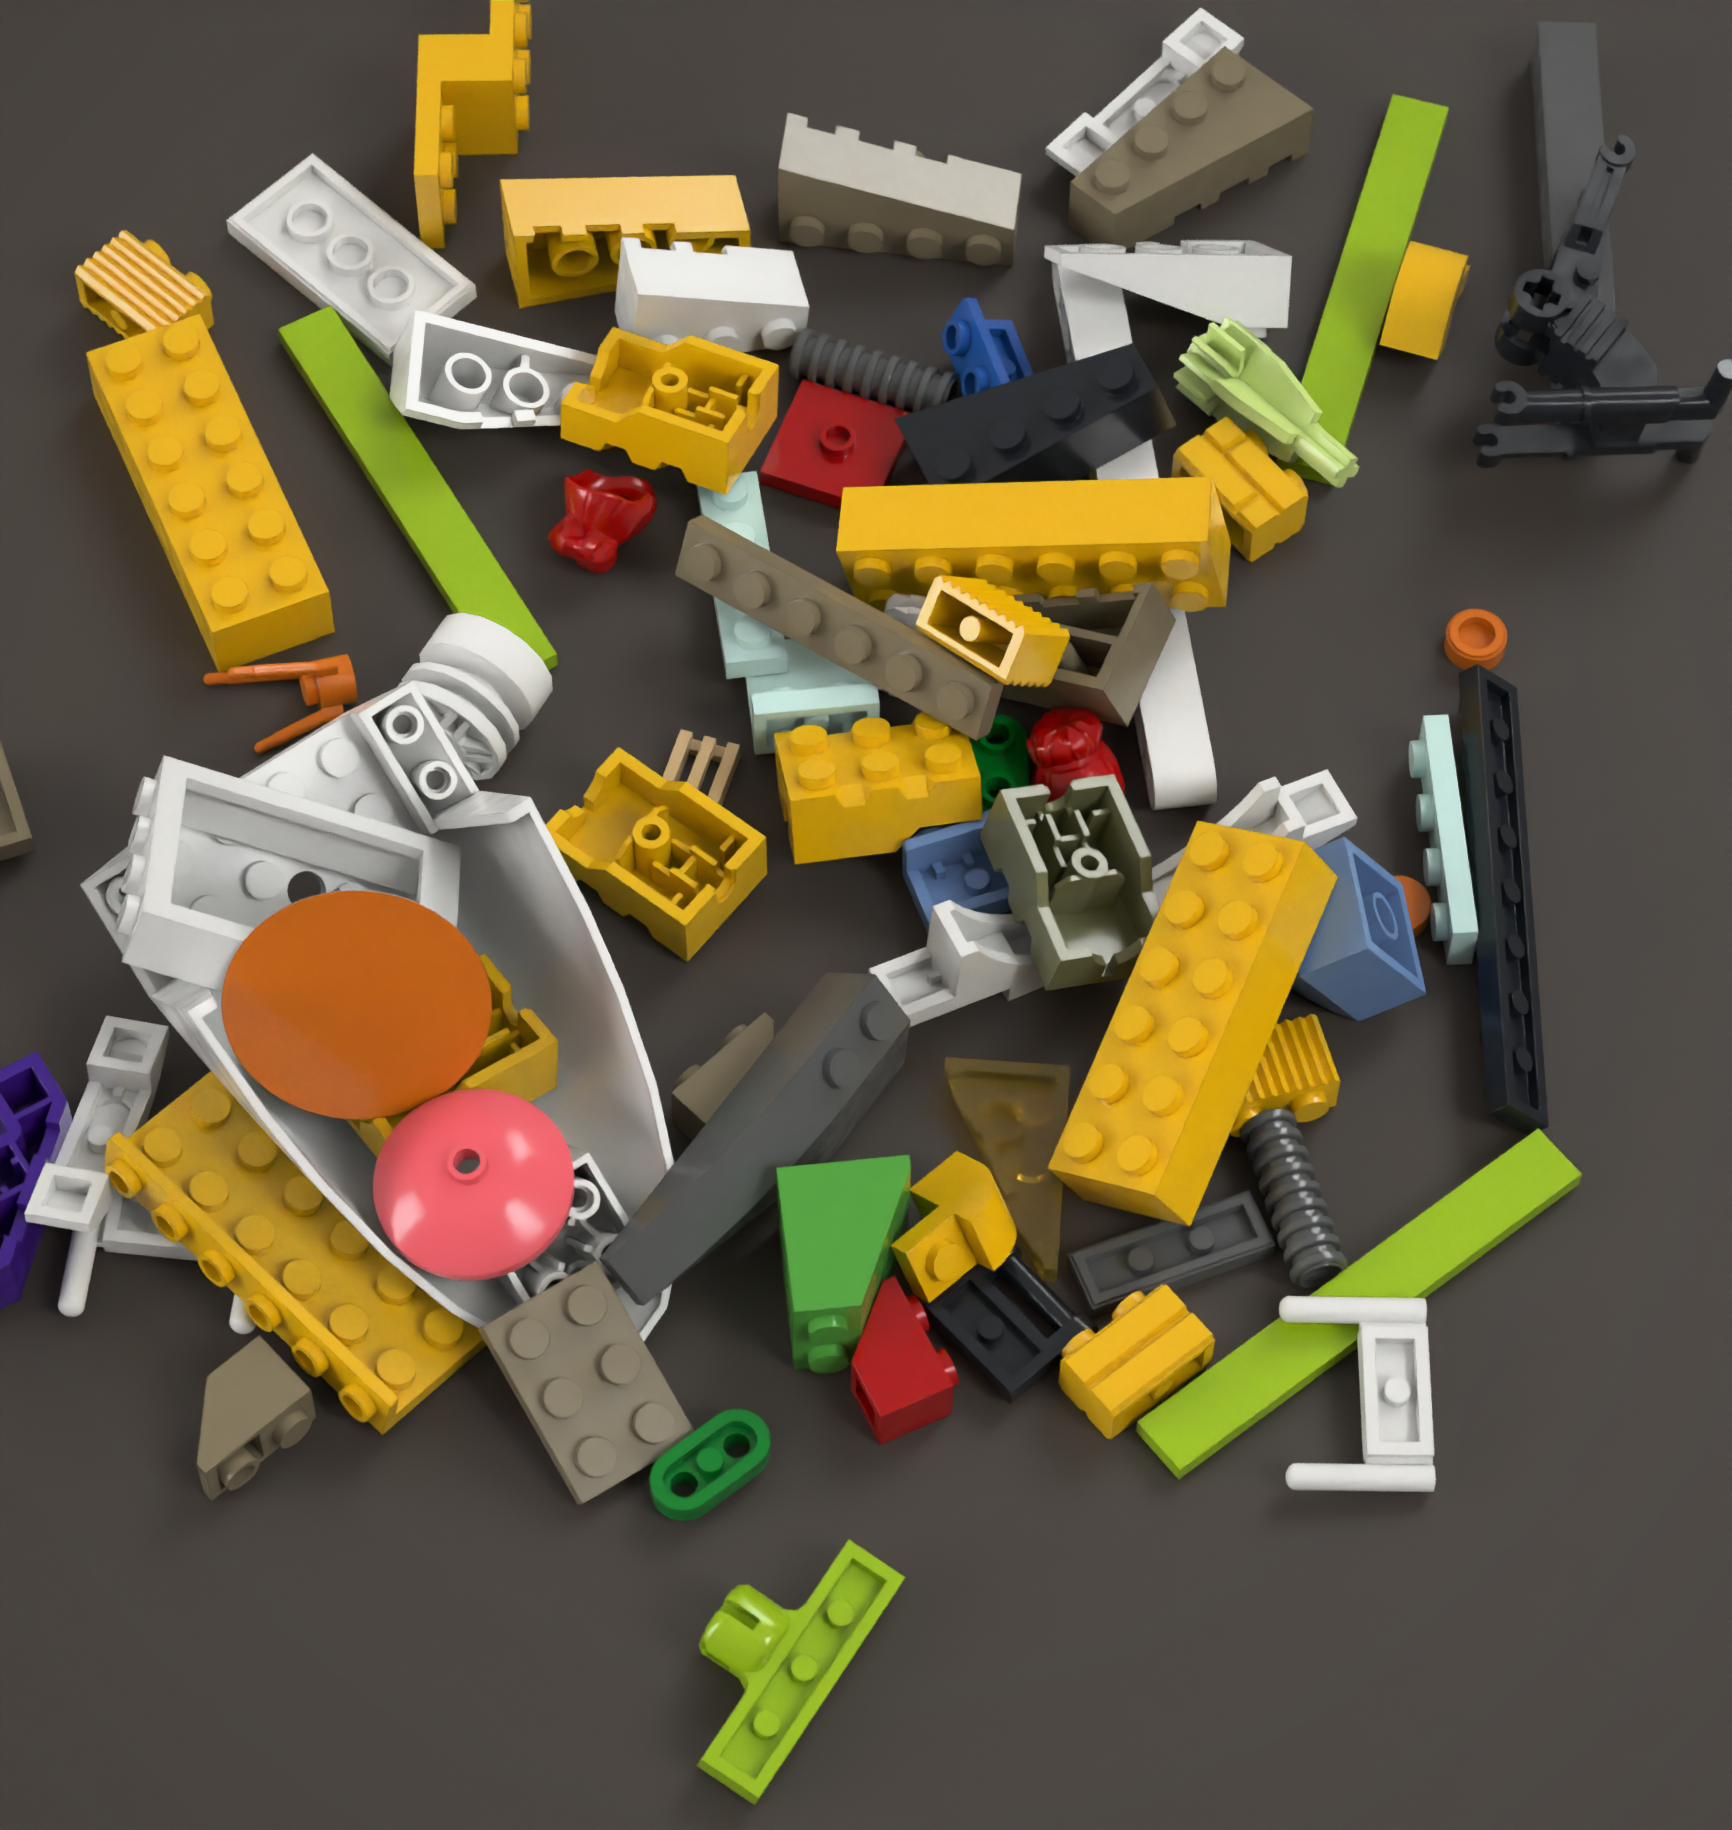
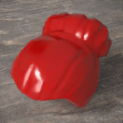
M585 469L574 476H566L564 478L566 517L560 520L550 531L548 540L557 554L575 560L581 568H586L592 573H607L616 563L618 547L637 536L649 524L656 511L657 498L646 480L634 476L608 477L590 469Z
M1051 707L1050 712L1042 715L1031 730L1030 738L1026 740L1027 752L1034 763L1030 770L1029 786L1039 784L1047 786L1050 796L1046 803L1053 802L1062 797L1072 780L1115 774L1123 794L1125 793V783L1121 769L1109 746L1101 740L1103 727L1095 713L1081 708Z

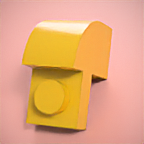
M1410 241L1395 283L1380 345L1438 360L1447 343L1457 301L1466 286L1471 267L1467 265L1469 256Z
M956 1151L910 1188V1194L922 1220L890 1245L913 1294L930 1303L978 1263L995 1271L1011 1253L1016 1242L1017 1230L991 1171L979 1161Z

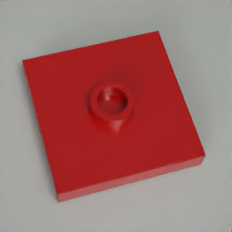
M803 379L760 469V484L841 509L843 487L889 485L907 445L894 418L910 414L911 412Z

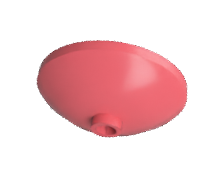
M466 1089L450 1092L435 1097L414 1109L400 1121L386 1139L376 1161L373 1176L375 1209L380 1224L392 1245L402 1256L422 1270L440 1277L460 1281H477L500 1277L514 1272L536 1259L551 1245L562 1230L572 1207L575 1190V1175L571 1154L564 1137L554 1122L543 1111L525 1099L510 1093L491 1089ZM466 1159L479 1161L478 1168L472 1173L463 1174L457 1171L458 1165Z

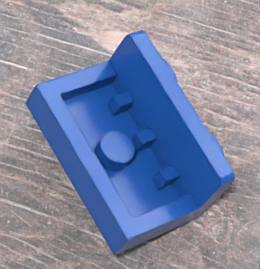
M963 298L941 332L944 350L951 359L961 384L963 397L1033 375L1034 373L1012 320H987L984 318L976 298Z

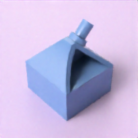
M1346 837L1339 838L1314 849L1313 851L1338 876V879L1291 989L1323 1008L1358 1022L1426 995L1403 884Z

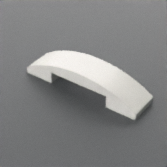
M1200 7L1162 42V56L1094 118L1084 112L1046 147V155L1077 177L1224 46L1238 55L1244 46V38Z
M106 1015L86 1063L89 1078L88 1084L55 1164L45 1163L24 1213L26 1222L90 1233L104 1218L118 1194L110 1184L109 1174L105 1173L104 1169L107 1139L117 1131L128 1138L147 1123L166 1055L170 1035L169 1026Z

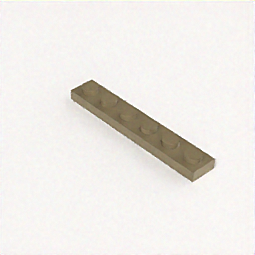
M701 515L688 521L675 571L677 577L972 739L978 740L990 734L1004 687L1002 682L931 638L710 518Z

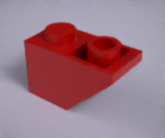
M895 1276L882 1281L851 1361V1391L879 1445L951 1415L954 1387L959 1385V1378L950 1356L943 1348L935 1351L925 1333L929 1331L930 1327L921 1302L915 1294L906 1297Z

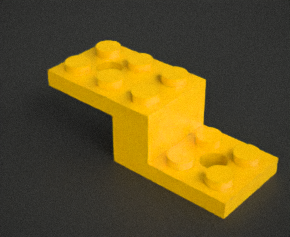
M491 0L490 34L419 35L414 182L420 240L430 249H445L446 225H456L457 223L456 189L447 188H453V178H458V155H518V131H529V96H519V94L527 93V85H530L531 79L530 50H520V48H527L528 40H531V5H520V2H529V0Z

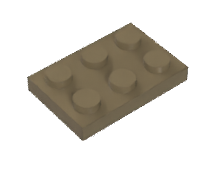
M598 1260L478 1328L577 1505L584 1504L655 1462L660 1456L694 1432L693 1427Z

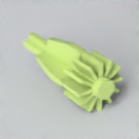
M1225 317L1220 327L1212 322L1208 325V333H1204L1199 337L1196 335L1193 337V342L1189 346L1187 353L1181 354L1179 360L1186 366L1176 371L1174 378L1180 382L1176 388L1208 416L1213 415L1217 418V421L1226 416L1230 417L1243 431L1247 429L1255 431L1265 443L1268 453L1287 463L1296 462L1300 456L1337 488L1343 487L1348 477H1354L1359 470V466L1356 464L1358 458L1326 432L1318 423L1323 412L1285 362L1275 355L1270 347L1240 322H1234L1229 317Z

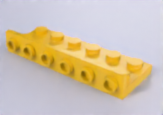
M212 1071L128 1138L117 1131L107 1139L104 1169L105 1173L109 1174L110 1184L123 1197L128 1199L134 1197L151 1213V1218L156 1228L165 1238L173 1243L180 1241L198 1258L201 1270L212 1283L219 1287L227 1286L244 1302L246 1312L259 1328L266 1332L274 1331L291 1347L294 1359L306 1373L313 1377L321 1376L338 1392L340 1402L353 1418L362 1423L368 1421L382 1435L486 1346L477 1327L445 1309L378 1253L279 1148Z

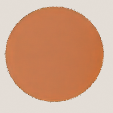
M343 890L318 894L296 901L278 910L254 928L239 946L229 964L223 982L221 1008L224 1029L236 1057L246 1071L266 1090L295 1107L315 1114L342 1119H373L397 1115L416 1109L423 1103L445 1093L469 1071L478 1058L489 1032L492 1017V996L488 976L479 955L467 938L447 919L418 902L401 896L368 890Z

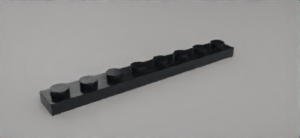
M1476 664L1459 672L1460 702L1458 710L1462 720L1464 754L1462 756V766L1465 772L1467 794L1465 817L1469 827L1471 855L1469 867L1478 925L1476 941L1478 973L1476 975V983L1480 992L1482 1022L1480 1041L1484 1052L1486 1082L1484 1099L1487 1105V1113L1490 1116L1526 1135H1530L1538 1128L1540 1130L1548 1128L1549 1123L1517 687L1480 664Z

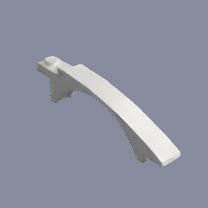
M1328 769L1282 787L1276 777L1259 782L1217 825L1305 841L1314 850L1355 826L1358 818ZM1186 847L1152 867L1153 893L1159 906L1163 902ZM951 900L932 906L926 947L868 969V974H876L911 1020L910 1027L1003 992L1007 1001H1010L1044 987L1030 955L1032 938L1026 925L1016 923L1013 914L976 912L963 908Z

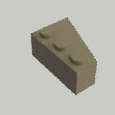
M1152 582L1133 584V591L1100 594L1096 588L1077 589L1076 596L1044 599L1040 593L1012 595L1015 601H1023L1024 606L1032 607L1033 612H1041L1042 617L1050 618L1051 623H1059L1060 628L1068 629L1070 639L1052 682L1046 688L1042 686L1037 688L1033 685L1031 687L1027 685L1022 687L1018 684L1016 686L1004 684L1001 697L1049 709L1058 706L1088 709L1095 713L1100 721L1128 727L1176 622L1175 617Z

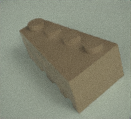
M1224 46L1070 182L1067 226L1092 244L1121 245L1126 247L1127 250L1135 246L1136 242H1142L1174 225L1175 217L1193 207H1198L1202 210L1219 201L1220 193L1244 180L1249 185L1266 176L1268 168L1285 158L1292 162L1307 154L1309 151L1314 108Z
M787 112L778 166L779 242L795 243L803 247L824 246L852 249L861 253L881 252L910 255L919 259L939 258L967 261L984 266L992 264L1013 265L1020 214L1021 173L952 155H947L941 162L927 159L921 152L916 150L917 146L899 141H894L890 149L858 141L860 131L836 125L833 134L808 128L807 117Z

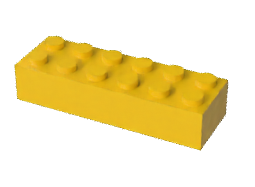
M197 314L86 352L96 401L218 672L228 671L230 667L242 666L334 633L330 593L201 315Z
M1213 477L843 487L836 553L854 597L881 612H884L886 601L894 593L910 595L912 593L927 597L934 578L941 575L986 579L988 584L996 585L997 590H1005L1006 595L1040 593L1044 599L1073 597L1077 595V589L1096 588L1100 594L1133 591V584L1152 582L1168 608L1196 612L1206 607H1226L1231 541Z
M1197 821L1047 1167L1083 1200L1191 1226L1338 879V876L1305 841Z

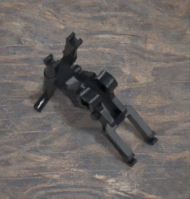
M1624 134L1618 136L1613 148L1614 153L1611 151V147L1607 145L1600 147L1587 187L1582 190L1579 196L1577 209L1571 225L1563 234L1549 269L1529 270L1517 279L1508 301V308L1503 313L1495 333V347L1505 360L1519 366H1531L1540 362L1537 373L1543 377L1548 375L1550 377L1549 381L1555 385L1560 383L1563 386L1561 389L1524 390L1522 386L1513 381H1500L1496 383L1490 400L1493 403H1502L1499 405L1494 417V422L1498 425L1487 423L1478 426L1472 440L1476 446L1485 445L1481 448L1476 459V464L1480 467H1495L1504 458L1561 457L1563 460H1573L1575 456L1654 454L1656 450H1676V455L1681 462L1692 464L1699 459L1702 449L1712 432V425L1707 420H1713L1721 413L1732 391V360L1729 359L1721 360L1718 363L1706 386H1657L1658 370L1650 354L1626 328L1629 320L1624 317L1622 319L1618 318L1617 312L1612 309L1607 311L1604 309L1605 304L1597 301L1604 230L1617 200L1624 174L1628 172L1636 156L1634 142ZM1535 293L1540 294L1537 298L1531 300ZM1520 329L1533 333L1529 342L1516 338ZM1581 421L1578 424H1570L1569 422ZM1560 422V424L1513 425L1515 423Z

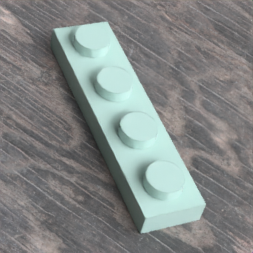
M757 471L742 472L727 495L697 485L700 515L710 518L770 551ZM713 596L726 679L788 673V656L784 635Z
M1448 714L1425 715L1422 719L1419 740L1409 742L1408 758L1411 778H1421L1423 794H1417L1416 796L1417 828L1419 832H1428L1430 848H1424L1423 851L1424 881L1426 886H1436L1438 903L1431 904V934L1433 941H1443L1446 965L1472 964L1478 937V925Z

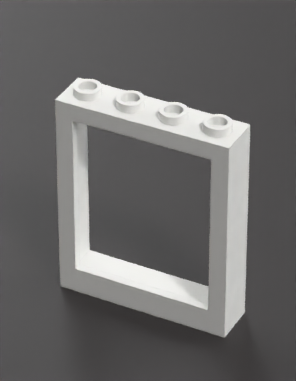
M165 755L155 779L144 776L140 783L132 812L134 815H137L127 847V853L132 854L129 860L121 892L127 894L122 903L116 924V932L126 935L122 957L123 963L222 992L226 972L235 952L254 929L171 903L181 824L415 895V902L435 911L457 928L461 846Z

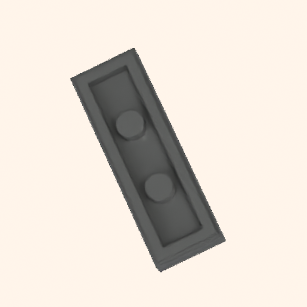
M1246 1191L1198 1208L1190 1227L1163 1220L1068 1253L1066 1264L1091 1319H1095L1114 1312L1116 1307L1126 1297L1136 1291H1142L1147 1296L1161 1284H1166L1174 1291L1274 1256L1275 1243L1250 1191Z

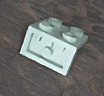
M792 639L785 640L788 656V673L745 677L755 755L775 753L774 733L792 731L803 725L820 726L827 731V735L850 732L853 724L860 719L867 717L880 718L878 686Z

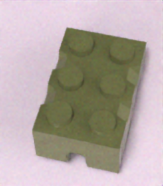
M1115 774L1072 780L1065 794L1049 803L1046 802L1050 796V791L1043 784L1000 790L979 837L994 871L1005 875L1009 885V907L1016 923L1027 926L1032 938L1030 955L1045 990L1049 991L1130 978L1160 906L1153 893L1151 854Z

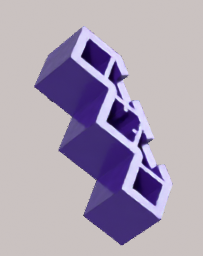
M37 1051L0 1069V1309L19 1300L23 1293L46 1227L43 1224L26 1222L24 1213L45 1163L55 1164L72 1123L68 1101Z

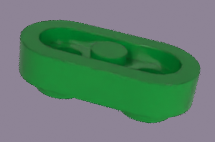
M995 714L990 734L978 740L969 737L981 776L982 812L991 810L996 798L988 794L990 791L1029 786L1027 734L1022 725L1015 719L1006 715ZM1001 738L1006 742L996 745L988 742L987 739Z
M726 1410L714 1416L660 1456L654 1463L650 1473V1493L655 1507L670 1519L677 1521L694 1520L705 1515L765 1469L770 1459L771 1438L766 1423L757 1414L748 1410ZM741 1444L747 1447L749 1451L746 1455L735 1458L729 1456L725 1450L731 1445ZM681 1483H688L696 1488V1491L687 1497H680L672 1490Z

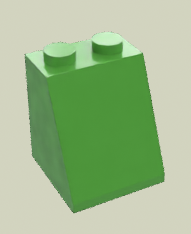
M910 1155L776 1168L777 1233L794 1370L810 1369L813 1372L825 1374L838 1372L851 1365L882 1281L891 1277L897 1261L890 1245L904 1235L909 1227Z

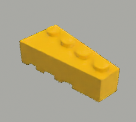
M735 175L500 180L505 251L519 308L616 291L622 237L639 238L642 248L671 250L670 246L673 241L689 242L692 245L693 252L722 254L721 251L725 245L751 247V231Z

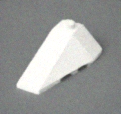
M1181 240L1180 247L1156 242H1136L1135 253H1126V247L1114 244L1045 246L1044 258L1058 265L1222 324L1225 317H1229L1234 322H1240L1258 338L1267 337V328L1288 327L1292 256L1256 241Z
M414 310L394 348L389 398L404 416L457 429L561 426L560 403L575 381L590 385V374L597 355Z

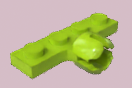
M848 1539L807 1602L798 1610L784 1609L748 1584L738 1585L731 1590L724 1599L725 1602L719 1611L715 1612L701 1636L699 1647L704 1656L737 1677L744 1688L742 1699L701 1758L697 1767L755 1805L906 1577Z

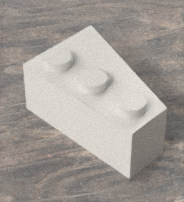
M622 237L614 311L619 329L666 345L692 335L739 352H748L763 349H785L793 345L798 334L807 327L810 307L793 251L725 245L721 251L722 254L693 252L692 245L689 242L673 241L670 246L671 250L642 248L639 238Z

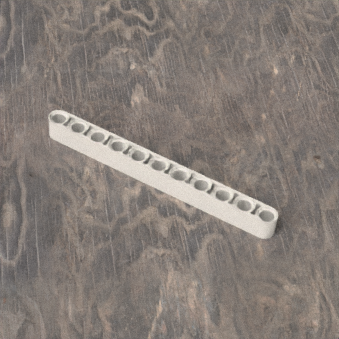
M1052 262L1053 287L1067 363L1133 343L1122 288ZM1150 439L1088 474L1089 480L1159 478L1152 440ZM1169 608L1176 622L1133 714L1152 810L1216 804L1217 801L1216 770L1185 611L1177 608Z

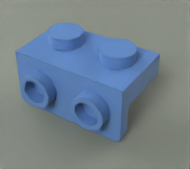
M990 810L983 812V820L962 822L946 828H928L902 843V876L927 934L929 932L932 906L947 900H951L963 908L981 913L1001 914L1011 910L1008 904L1009 885L1005 875L994 871L979 837Z

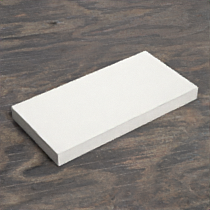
M313 153L226 220L228 233L320 309L331 305L348 332L389 366L393 365L394 348L414 310L452 318L477 298L476 285Z

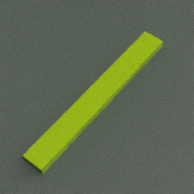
M1392 94L1301 385L1323 412L1318 423L1345 448L1449 111V107ZM1300 456L1293 463H1287L1277 458L1276 464L1283 471L1285 469H1292L1301 478L1333 485Z
M330 305L278 328L280 343L454 614L462 612L482 616L505 627L525 641L543 660L548 670L558 666L556 651L409 424L390 400L387 390L333 307Z
M1538 1128L1309 1296L1426 1298L1578 1186L1582 1173ZM1279 1317L1138 1420L1136 1432L1178 1479H1181L1357 1349L1359 1325L1287 1323Z

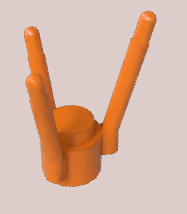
M348 654L310 662L230 667L227 672L207 673L203 677V681L207 685L299 679L306 706L318 704L319 711L257 742L254 750L258 754H263L324 723L332 721L344 713L343 705L358 701L356 680Z

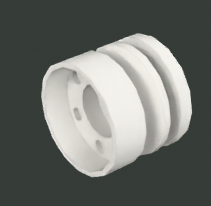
M462 612L450 614L441 622L420 652V663H415L410 667L398 686L410 680L415 682L471 778L474 780L490 779L498 772L507 759V755L519 741V730L525 729L531 723L553 691L552 676L537 653L525 641L505 627L482 616Z

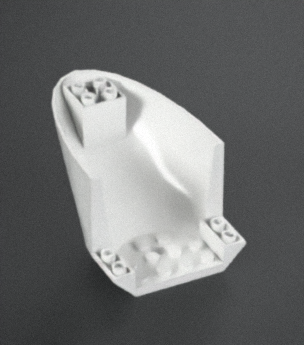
M410 680L343 713L244 774L240 779L461 846L457 929L467 938L477 954L480 956L485 953L512 985V1003L517 1014L518 1011L524 1008H531L558 1040L557 1088L530 1102L543 1111L560 1130L567 1143L574 1167L575 1190L572 1207L562 1230L551 1245L524 1267L506 1275L487 1280L460 1281L447 1279L431 1274L412 1264L392 1245L380 1224L373 1199V1176L377 1158L348 1121L342 1118L315 1114L295 1107L266 1090L246 1071L236 1057L224 1029L221 1008L222 992L130 965L147 995L172 1026L279 1148L379 1254L445 1309L475 1327L480 1328L598 1260L641 1338L645 1341L667 1309L672 1284L645 1306L636 1305L599 1260L674 1165L657 1083L625 989L590 908L531 797L479 791L415 682ZM181 824L171 896L172 904L256 928L266 918L292 904L288 897V884L296 874L303 871H309L318 878L321 885V894L333 892L339 888L341 891L368 890L384 892L415 901V895ZM127 847L80 884L122 954L126 935L116 932V924L122 903L127 894L121 892L124 875L132 854L127 853ZM466 1159L458 1165L457 1171L463 1174L472 1173L478 1168L480 1162L475 1159Z

